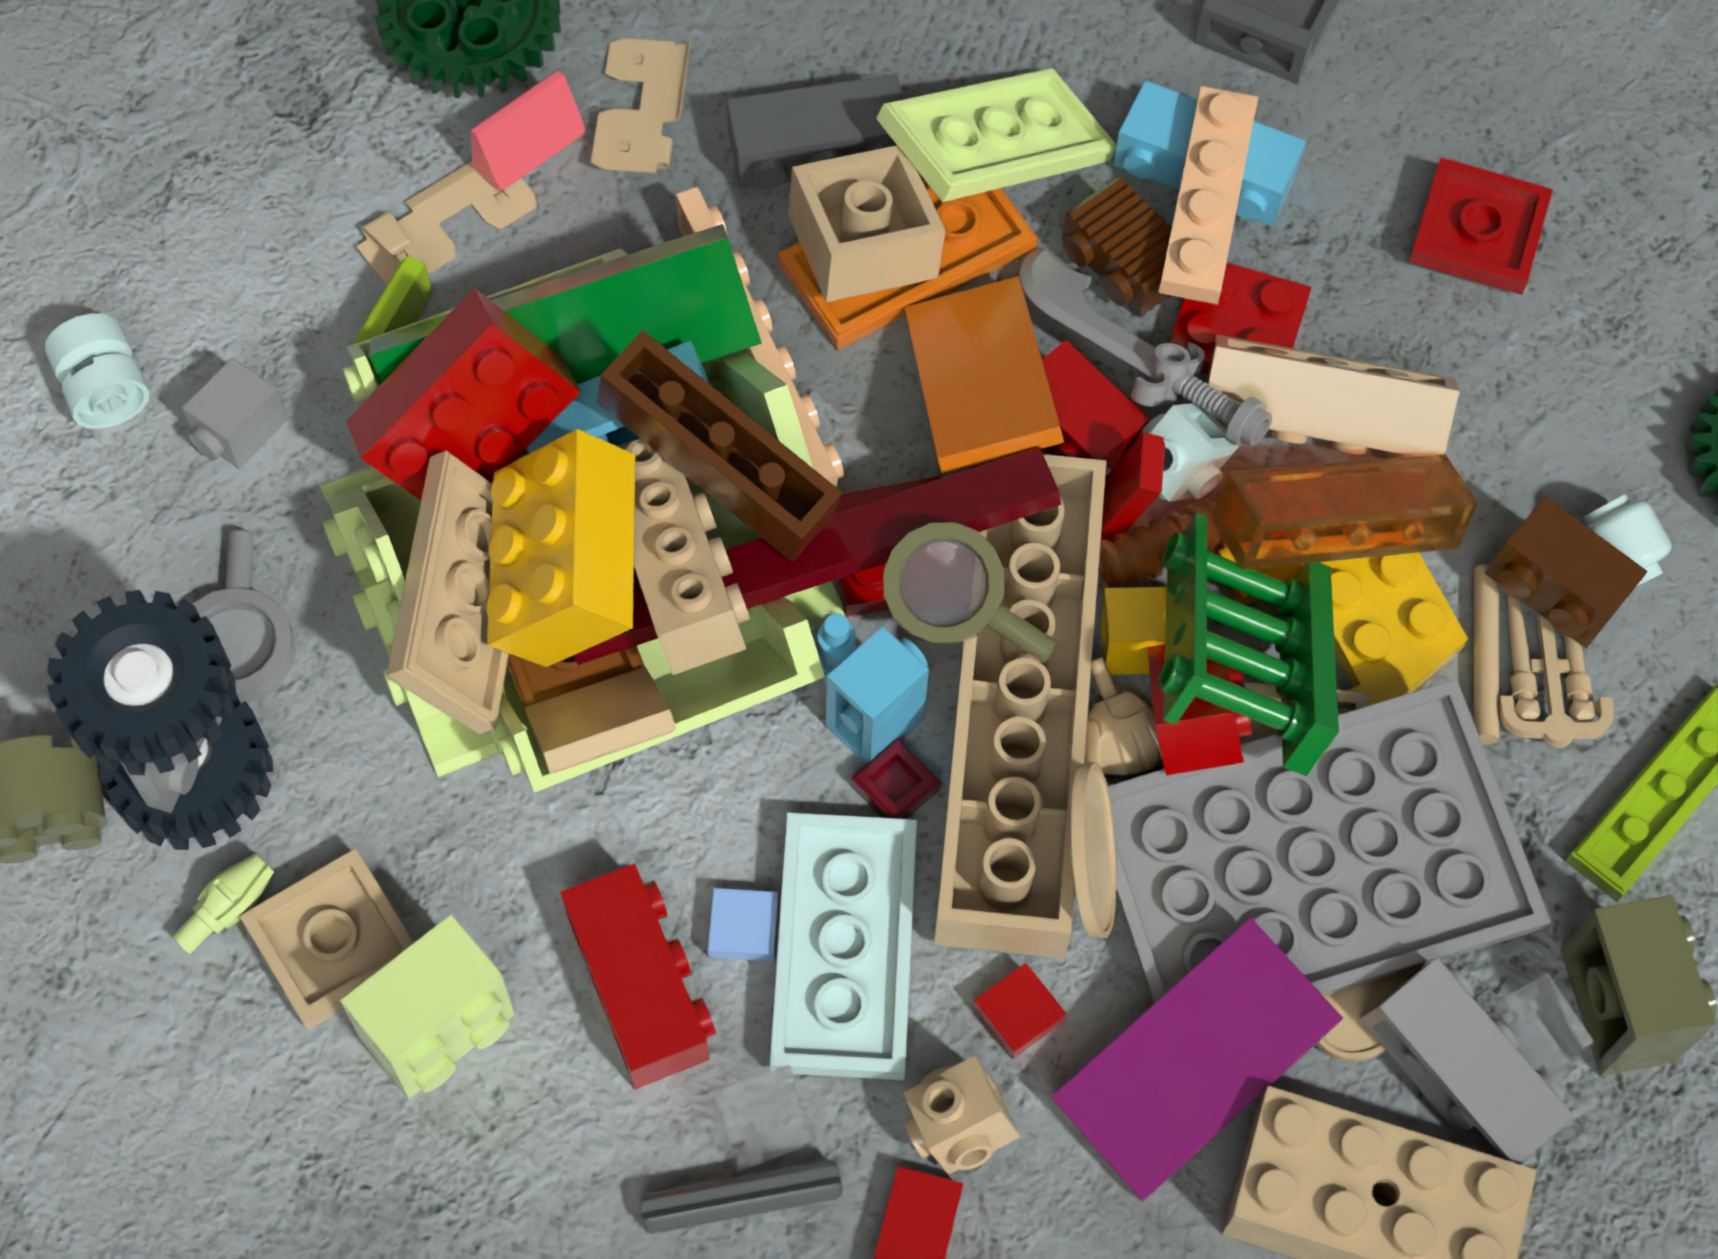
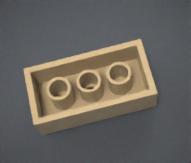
M1267 1086L1254 1111L1222 1235L1297 1259H1518L1537 1170ZM1372 1192L1378 1193L1385 1198L1389 1206L1386 1207L1378 1204L1374 1200Z

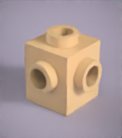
M976 1055L953 1067H944L929 1073L919 1085L903 1093L913 1114V1118L904 1122L913 1145L923 1159L933 1155L949 1175L957 1170H969L982 1165L992 1156L994 1151L1021 1137L996 1081Z

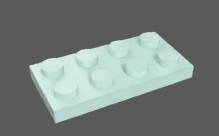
M787 813L770 1073L904 1080L917 820Z

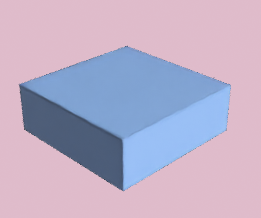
M713 888L708 957L774 962L779 892Z

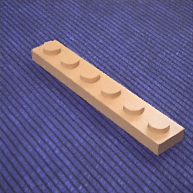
M698 187L676 194L678 227L683 237L723 224L727 234L719 209L716 205L707 207ZM736 251L733 255L762 344L744 349L743 351L788 385L813 469L837 487L838 479L844 476L840 457L832 443L823 445L816 431L820 427V422L814 403L808 394L799 396L792 381L796 379V372L790 354L784 345L776 348L769 334L773 331V326L768 309L761 298L752 299L746 287L750 285L749 274L741 254Z

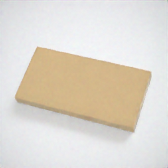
M443 451L431 456L429 459L386 676L480 735L496 729L509 653L487 645L488 616L486 606L489 598L490 582L489 544L492 530V483L448 451Z

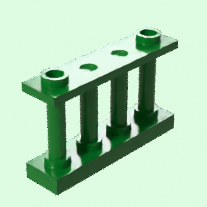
M1196 512L1183 533L1176 531L1170 537L1161 561L1162 567L1167 568L1165 663L1158 680V689L1164 692L1163 720L1176 725L1194 697H1197L1277 729V736L1282 738L1283 768L1307 776L1339 733L1331 567L1308 558L1294 579L1288 577L1285 581H1281L1207 551V516ZM1207 578L1273 604L1274 611L1279 613V619L1207 590ZM1207 618L1274 644L1275 651L1280 653V660L1207 631ZM1206 659L1276 686V693L1281 695V702L1206 673Z

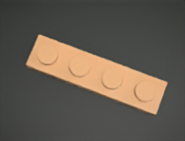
M1204 86L1200 88L1159 293L1218 305L1258 102L1257 96Z

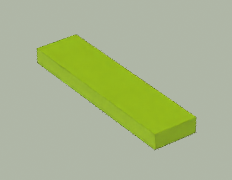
M1718 682L1565 861L1617 903L1718 784Z

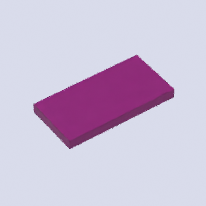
M1250 917L1058 1090L1051 1099L1143 1202L1260 1096L1267 1086L1272 1085L1344 1018Z

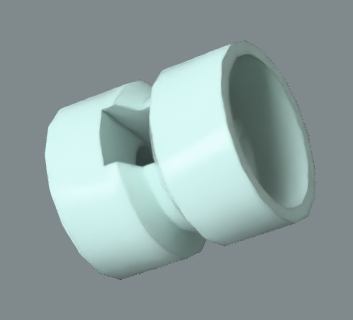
M99 313L76 316L60 324L45 341V353L55 377L62 384L63 396L73 419L78 425L89 429H103L119 425L143 410L149 401L150 391L138 364L132 358V350L125 333L115 317Z

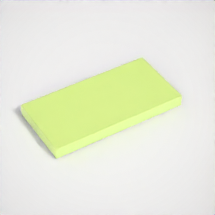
M1053 68L884 103L876 118L942 202L1109 162L1117 147L1112 138Z

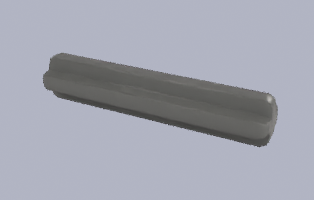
M829 1159L647 1193L640 1197L639 1205L645 1231L654 1234L836 1200L842 1195V1181L836 1161Z

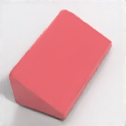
M559 70L471 128L473 168L496 189L505 190L584 134L585 128L582 117L566 78Z

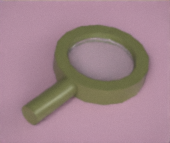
M955 522L929 523L909 532L892 549L883 571L884 598L894 621L911 637L931 645H958L979 636L988 627L1043 663L1048 660L1058 641L1001 605L1005 595L1004 568L995 547L978 531Z

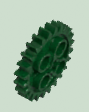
M376 0L379 16H376L375 19L379 37H381L385 55L392 56L395 70L401 72L408 69L413 85L419 84L428 77L433 94H437L445 84L452 85L455 98L461 97L465 86H473L479 98L484 97L486 84L492 82L503 93L507 91L505 77L510 75L522 82L527 81L525 65L528 64L533 67L542 68L544 66L542 51H554V34L561 32L559 0Z

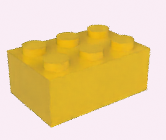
M575 429L494 472L491 488L493 505L491 541L489 544L490 582L489 598L486 606L488 616L487 645L548 667L633 629L635 454L584 431Z

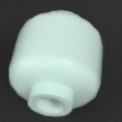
M1625 494L1582 517L1583 522L1588 528L1648 571L1637 586L1663 573L1658 561L1669 554L1672 543L1653 508L1647 501L1635 500L1630 502Z

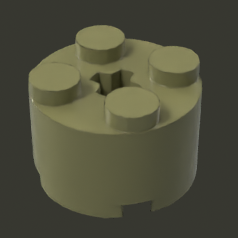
M52 735L28 736L0 742V863H20L37 857L36 847L61 842L63 849L82 850L97 846L102 842L100 830L106 825L107 821L98 770V759L95 754L90 759L80 750L72 737L73 748L53 747Z

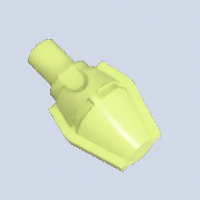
M254 853L215 874L216 877L213 880H209L197 898L199 902L192 908L195 913L172 935V938L186 952L191 954L213 931L219 934L224 928L228 929L241 921L240 915L256 906L274 870L257 853Z

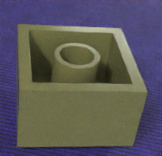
M1673 895L1594 909L1561 951L1600 1076L1675 1063L1716 1024L1714 1020L1717 1010L1715 995L1709 982L1706 979L1700 978L1693 957L1695 950L1693 929L1689 920L1684 915H1679Z

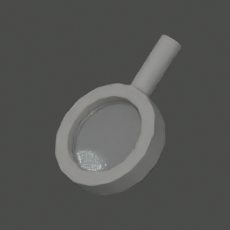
M234 530L229 533L225 589L213 591L192 604L196 607L200 617L202 618L206 615L215 628L232 665L230 669L236 680V694L240 702L246 701L250 703L261 699L277 689L291 671L296 646L290 621L279 604L263 593L250 589L254 535L249 531Z

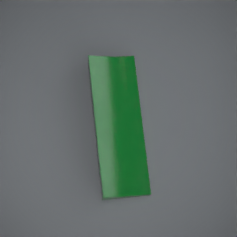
M723 224L491 300L560 354L577 384L601 376L642 330L667 350L691 341L701 363L762 344ZM448 314L371 339L369 357L381 383L390 376Z

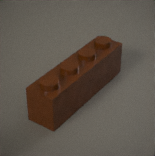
M644 330L636 336L600 376L597 404L792 563L832 519L843 492Z

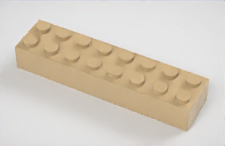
M1043 454L1059 489L1062 505L979 533L995 547L1004 568L1005 595L1001 605L1057 640L1058 644L1048 660L1043 663L988 627L979 636L963 642L934 945L1065 959L1072 932L1075 881L1068 861V836L1071 828V804L1075 773L1079 764L1084 763L1106 460ZM972 552L965 621L981 607L987 592V575L980 559Z

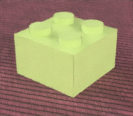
M452 915L445 918L340 1000L360 1040L408 1099L421 1089L424 1093H428L441 1086L456 1070V1065L454 1064L475 1046L478 1050H482L495 1043L507 1031L510 1025L508 1020L515 1015L501 972Z

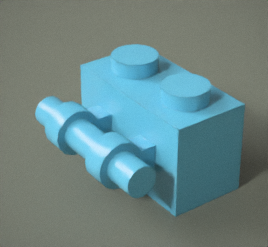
M838 613L828 616L819 628L817 635L818 655L825 674L822 680L827 686L826 727L866 765L897 738L902 741L924 721L929 675L928 663L923 653L914 643L906 638L896 639L884 626L858 648L856 646L855 629L849 623L847 617Z

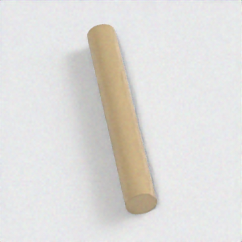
M1479 565L1474 568L1473 722L1484 745L1499 742V584L1485 574L1490 565Z

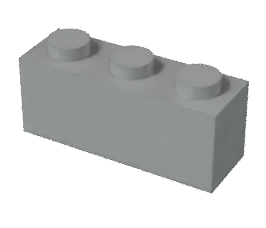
M1436 957L1413 972L1361 1017L1360 1020L1470 1149L1521 1165L1567 1124L1574 1115L1563 1103L1565 1099L1564 1094L1558 1084L1543 1071L1535 1070L1517 1050L1519 1044L1513 1032L1497 1018L1489 1017L1472 998L1473 989L1468 980L1457 969L1444 965Z

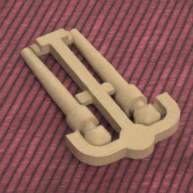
M1507 594L1514 675L1510 678L1512 696L1499 697V717L1502 725L1507 731L1517 737L1543 739L1548 745L1555 748H1564L1573 739H1596L1603 736L1610 728L1614 719L1612 697H1599L1594 703L1588 700L1593 696L1591 678L1585 672L1582 645L1571 637L1564 635L1566 659H1558L1554 627L1547 619L1536 612L1542 659L1529 660L1528 643L1520 603L1523 601ZM1532 673L1544 674L1549 714L1544 722L1537 721L1540 716V707L1538 701L1534 699L1538 695L1536 676ZM1560 673H1568V677L1565 678L1567 699L1572 701V705L1569 708V716L1564 712ZM1596 714L1598 716V720L1592 722Z

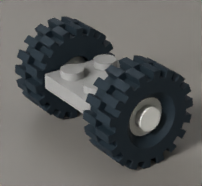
M141 590L125 591L127 604L120 606L115 605L111 596L97 601L102 613L91 619L82 610L72 619L78 633L72 637L61 632L55 642V646L63 658H49L47 673L54 682L52 685H47L50 700L57 709L55 712L80 750L90 759L94 754L102 765L98 767L100 779L107 789L106 793L127 825L136 834L142 830L147 840L158 846H162L164 839L168 838L175 850H189V838L197 837L202 848L217 845L213 833L223 828L229 838L242 831L236 820L240 815L244 814L253 820L261 810L255 799L256 795L268 797L271 783L266 772H273V759L268 750V742L253 710L246 701L241 703L236 694V680L230 669L232 665L214 626L206 615L201 618L196 607L185 599L176 607L170 593L155 590L152 603H147Z

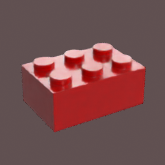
M473 288L346 420L360 458L421 501L431 456L448 451L490 483H493L494 472L511 464L581 391L560 354L477 289Z

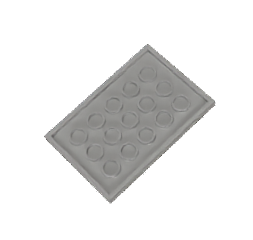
M1457 679L1338 715L1339 733L1307 776L1283 768L1282 738L1276 734L1242 745L1244 763L1166 776L1165 769L1107 786L1115 833L1116 894L1153 1005L1250 917L1324 997L1422 967L1436 957L1442 961L1542 930L1550 925L1551 920Z

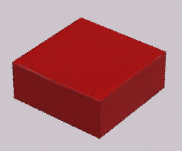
M1024 963L974 999L972 1006L973 1010L1012 1059L1065 1022L1067 1015L1027 963Z

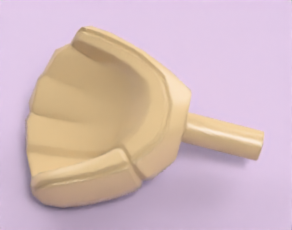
M1101 657L1093 660L1091 671L1103 701L1092 705L1088 712L1084 763H1098L1104 775H1138L1152 770L1163 761L1155 728L1153 708L1130 691L1118 695L1104 658Z

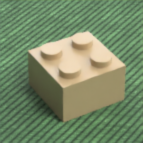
M897 145L792 167L788 217L826 302L938 278L946 230L918 171Z

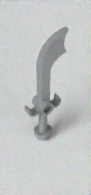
M1035 248L1024 258L1019 272L1021 285L1026 295L1038 308L1148 375L1146 380L1142 377H1136L1131 394V398L1135 402L1145 406L1172 404L1181 395L1193 404H1197L1198 407H1202L1203 410H1207L1208 413H1212L1213 416H1217L1218 419H1222L1223 422H1227L1226 437L1239 446L1245 443L1255 446L1263 439L1272 422V415L1266 412L1265 403L1255 397H1249L1240 404L1198 379L1205 357L1204 351L1199 346L1188 342L1187 349L1173 343H1163L1156 348L1098 314L1089 306L1084 298L1083 291L1090 286L1092 276L1078 273L1063 266L1048 253L1046 248Z

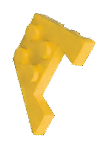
M1410 535L1230 547L1218 552V555L1281 581H1285L1288 577L1294 579L1308 558L1331 567L1335 654L1354 687L1347 691L1369 692L1368 706L1414 692L1460 652L1468 640ZM1230 587L1237 602L1247 605L1260 600Z

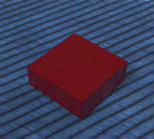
M897 738L851 777L850 786L881 818L907 819L940 791L941 781Z

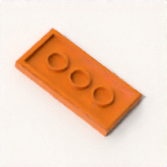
M922 180L946 230L939 274L936 279L826 302L800 242L777 252L778 265L834 347L839 350L906 316L904 307L943 297L1037 248L1038 237L1003 189L999 188L942 202L928 183Z
M1019 276L904 307L942 474L993 462L1038 446L1042 449L1064 443Z

